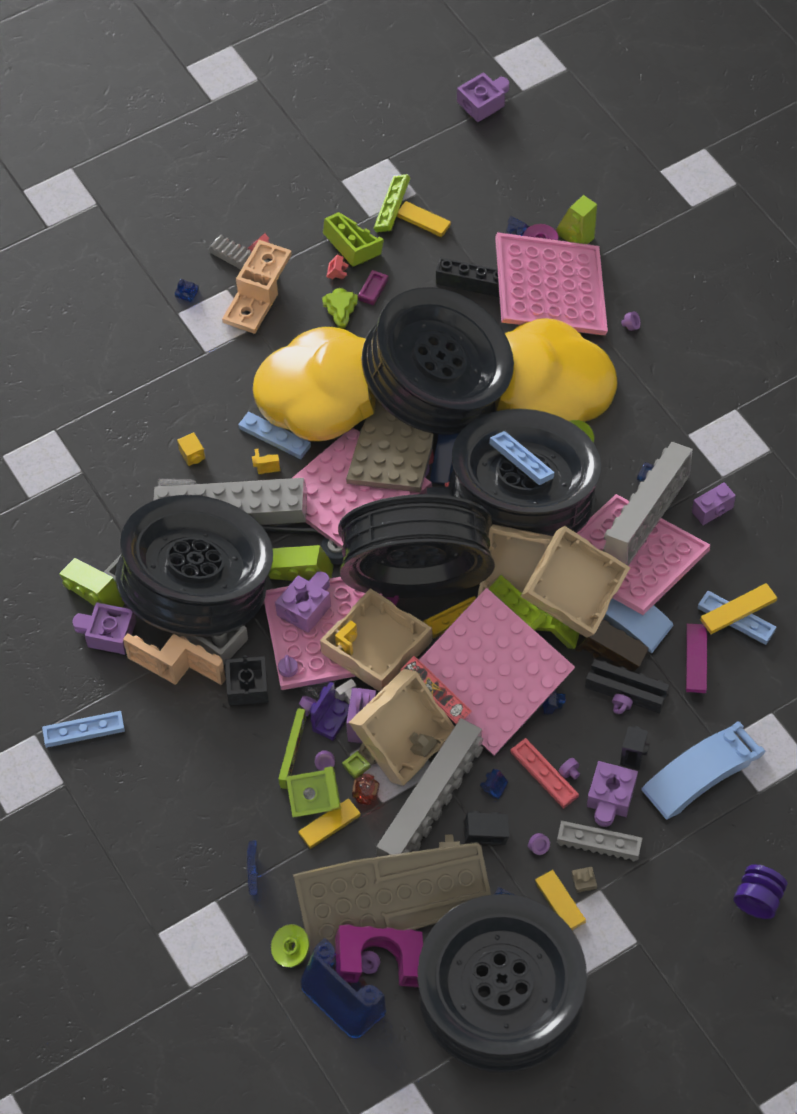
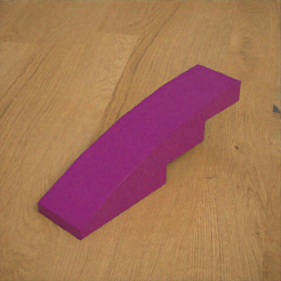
M687 624L686 692L706 693L707 629L704 624Z

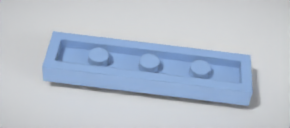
M249 411L238 424L239 429L299 459H302L311 447V442L301 439L283 428L274 426L269 421Z
M505 431L490 437L489 444L537 484L541 485L554 478V471Z
M707 591L698 604V609L708 613L729 601ZM753 614L729 625L767 645L776 631V626Z
M121 711L42 726L46 748L125 732Z

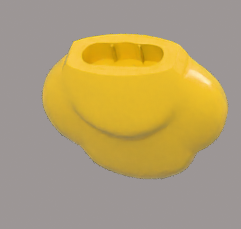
M539 318L523 323L513 331L505 333L513 353L514 370L508 388L495 401L496 411L531 409L554 414L567 421L580 420L586 422L600 416L609 408L617 390L615 367L602 348L584 339L572 326L556 319Z
M320 327L298 335L288 346L273 352L260 365L253 382V395L261 414L274 426L288 429L297 437L308 441L334 439L347 433L359 422L373 415L376 398L366 383L361 363L365 338L358 337L341 328Z

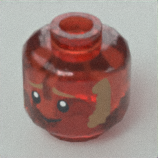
M363 774L362 777L355 778L352 790V797L356 799L355 802L371 805V802L377 800L380 783L374 779L375 776Z

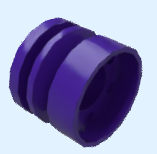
M757 864L749 865L745 870V875L741 881L742 884L738 886L733 901L737 907L751 916L771 919L775 916L779 907V900L782 899L787 888V881L780 873L771 868Z

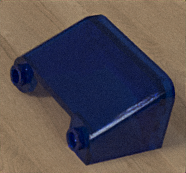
M324 938L315 946L301 977V989L348 1036L360 1038L386 1014L385 995L372 985L364 986L356 992L331 968L334 964L335 949Z

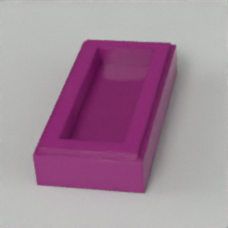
M372 270L358 294V300L374 305L388 281V275Z

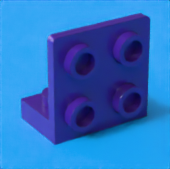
M330 682L327 687H323L317 703L314 702L309 713H311L312 731L334 741L347 720L349 704L335 698L334 683Z

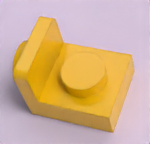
M255 449V456H252L253 467H257L258 474L280 471L278 454L259 457V450Z
M350 620L335 635L336 647L342 646V651L349 656L353 654L352 642L357 638V624Z

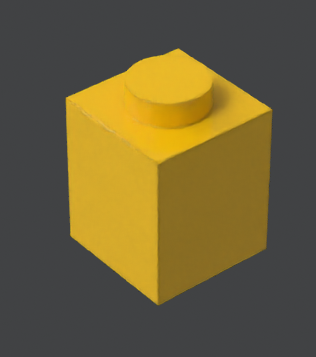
M194 432L177 439L179 451L188 466L197 464L205 459L204 448Z

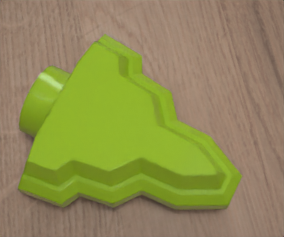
M343 288L335 289L332 293L322 297L323 306L328 309L329 314L333 315L334 322L338 328H346L349 322V314L354 312V306L357 305L358 301L357 294L347 292Z

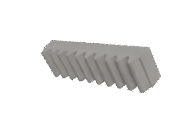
M220 235L209 247V253L239 269L243 268L251 254V250L247 251L245 247L241 248L240 244L235 245L234 241L230 242L227 237L224 239L223 235Z
M561 821L557 843L560 846L565 844L569 848L574 846L575 849L591 850L592 853L598 851L600 854L607 853L608 856L615 855L616 858L621 856L625 860L631 858L632 861H636L639 857L642 837Z

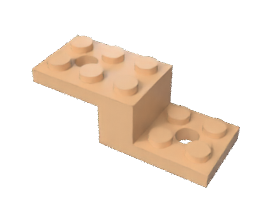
M261 240L257 242L236 278L238 292L222 318L223 323L254 334L256 333L278 295L277 279L292 255L291 250ZM268 258L272 259V261H270V262H264V261H263V260H266V259H268ZM245 311H250V312H251V313L248 314V315H243V314H242V312H245Z
M127 633L123 638L128 659L175 685L189 667L220 685L226 680L221 657L206 652L200 645L190 643L184 636L179 637L173 634L161 651L154 645L144 643L138 636L133 637Z

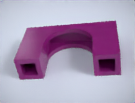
M349 924L339 925L335 935L336 981L357 983L362 973L361 952L368 947L378 946L389 950L395 956L398 963L399 986L419 987L418 963L423 947L422 932L413 929L395 930L394 928L381 929L372 926L355 927Z

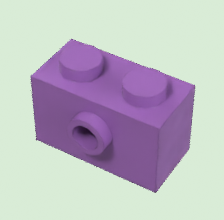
M724 482L694 499L692 513L702 525H705L732 509L736 495Z

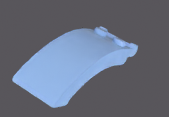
M613 598L603 618L611 626L623 630L628 636L643 642L645 646L649 647L647 652L653 653L674 626L670 619L654 605L644 615H641Z
M740 721L688 749L642 787L643 793L666 820L681 813L692 801L715 784L747 768L752 761L764 755L766 752L764 748L756 744L743 729L744 726ZM735 734H738L753 752H750Z

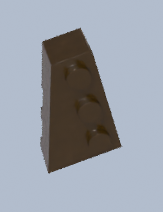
M602 619L594 635L587 638L582 636L576 651L586 650L593 653L592 657L596 659L601 656L611 660V665L624 667L628 671L634 672L640 667L649 647Z

